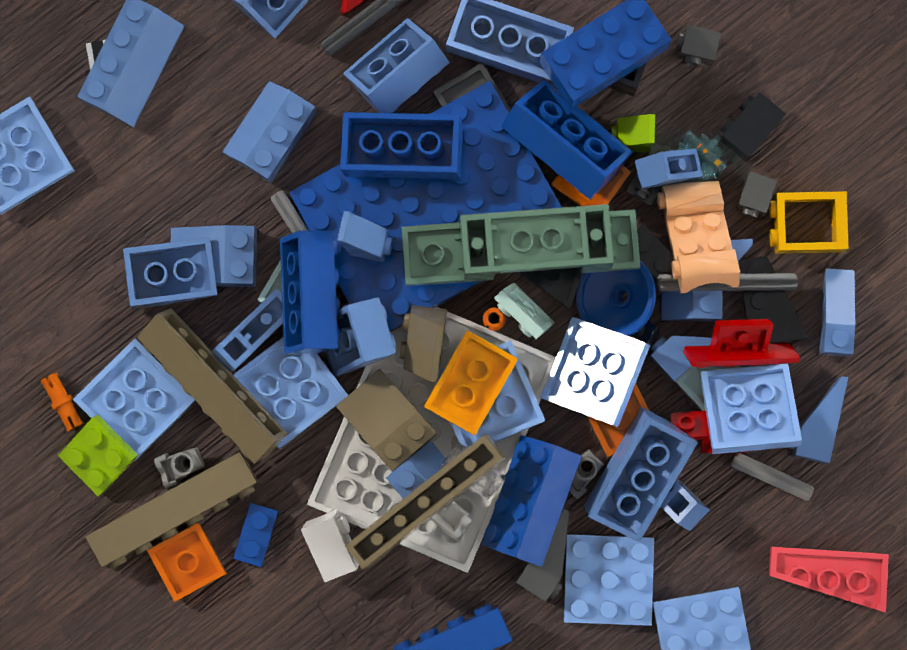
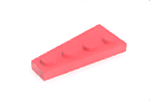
M770 547L769 576L886 613L889 554Z

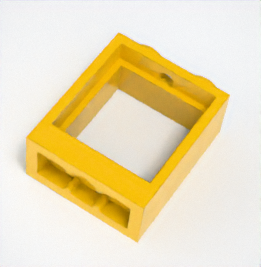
M847 191L776 193L773 201H770L769 217L774 218V229H770V246L775 247V254L838 253L849 249ZM831 201L832 242L786 243L785 202Z

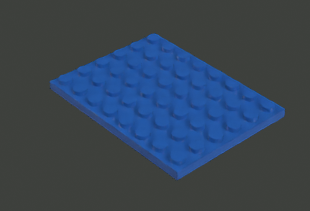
M491 81L431 113L460 115L463 121L460 180L345 177L340 170L339 164L289 192L310 231H333V239L337 242L334 265L338 271V284L349 304L379 297L380 303L387 312L386 322L389 332L403 326L405 313L410 314L412 305L435 308L482 282L406 286L401 227L459 223L460 215L562 208L530 150L501 127L509 113ZM344 211L351 212L388 230L390 238H393V247L391 254L386 255L384 262L350 256L337 239Z

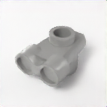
M197 447L171 456L165 453L154 459L155 466L160 472L163 485L167 490L180 485L182 479L205 467L204 460ZM187 457L190 460V467L185 463Z
M591 449L581 455L569 490L577 499L588 490L586 486L604 465V462ZM590 461L593 465L592 469L584 470L582 462Z

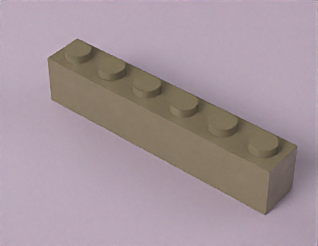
M172 308L156 314L137 336L143 343L144 348L153 354L163 365L164 370L182 385L183 390L197 401L202 407L203 412L221 427L224 435L231 438L241 449L242 454L254 464L267 457L288 435L280 424Z
M483 435L346 544V549L362 569L369 568L505 460V455L489 435Z
M239 452L85 537L101 567L110 565L111 569H114L127 562L125 556L135 551L137 555H140L153 547L152 541L160 537L165 541L178 534L176 528L187 523L188 527H191L204 519L202 514L212 509L216 513L230 505L228 500L236 495L240 499L255 492L253 486L259 482L242 452Z

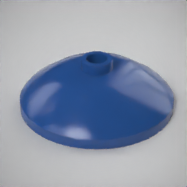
M641 260L640 269L582 273L576 291L577 309L583 321L628 337L638 332L647 323L653 312L656 300L653 276ZM627 293V300L624 302L623 295Z

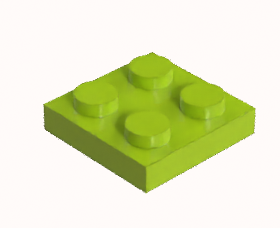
M97 414L92 417L58 456L99 497L137 458L138 454Z

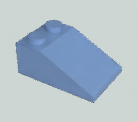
M221 225L171 228L170 242L210 237L216 286L256 287L257 229L255 226Z
M210 237L123 248L129 302L132 309L163 306L218 295Z
M379 297L350 304L339 310L337 326L340 328L341 338L338 343V349L326 351L334 377H339L396 354L395 338L389 332L386 322L387 312L380 303Z

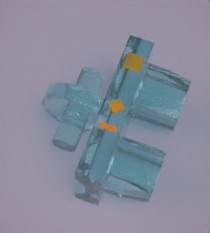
M689 130L678 143L679 147L677 150L696 148L703 177L696 179L699 182L709 181L713 177L716 179L727 167L720 159L724 152L717 146L722 138L717 135L711 140L704 133L698 138Z

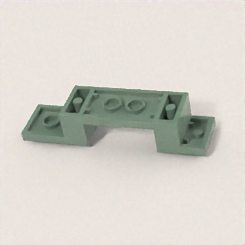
M609 204L460 215L459 223L401 227L406 286L494 280V274L563 268L581 267V273L640 269L635 210L609 211Z

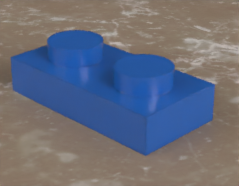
M250 503L233 559L259 567L263 566L279 511Z

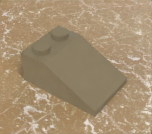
M381 369L377 370L336 406L392 472L437 435L434 429Z

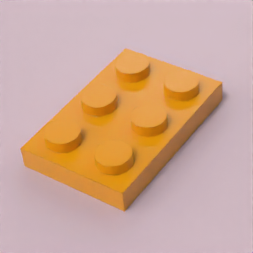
M467 330L425 403L424 408L475 436L517 363L518 358Z

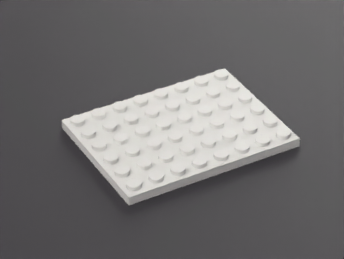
M447 311L439 370L446 368L467 330L495 346L511 340L539 404L556 357ZM403 326L391 332L396 342V354L366 366L357 388L377 370L381 369L437 433L430 441L434 443L450 462L463 452L451 422L424 408L435 387L434 382H430L403 369L405 359H399L401 341L407 342L408 331H403ZM345 416L307 505L326 513L338 509L340 516H344L349 523L367 529L402 501L403 498L386 479L392 471ZM528 429L495 442L506 459L453 500L466 512L470 513L469 517L472 519L468 528L457 540L445 534L437 524L429 519L399 544L468 573L490 522L495 502L499 497L515 447L520 436H526Z

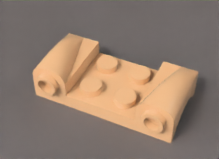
M719 181L685 182L662 186V191L657 192V204L659 210L663 209L674 260L672 262V274L674 279H678L681 294L709 283H722L731 287H739L740 268L735 249H732L723 211L724 201Z

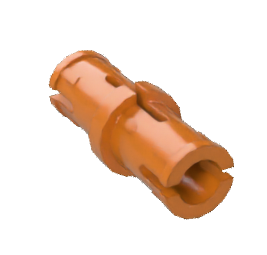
M489 308L483 315V323L489 327V330H500L506 322L505 314L501 313L499 308ZM498 315L500 317L499 322L491 324L489 322L490 316Z
M53 373L48 376V379H42L40 382L53 402L51 407L53 410H57L67 428V432L77 429V426H82L84 422L72 403L73 397L67 394L58 374Z

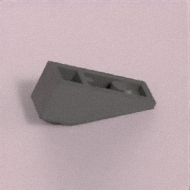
M563 509L542 567L528 562L516 580V583L545 602L549 597L554 600L563 586L559 581L562 578L569 511Z

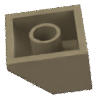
M412 305L410 314L405 313L403 331H408L407 342L401 341L399 359H405L403 369L430 382H437L447 309Z

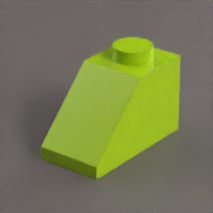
M655 114L618 118L616 126H611V134L633 152H650L655 141Z

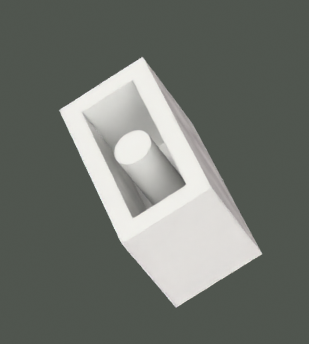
M338 509L306 521L301 532L324 582L357 570L359 564L345 547L351 541L349 535L350 527L347 519L344 516H340Z

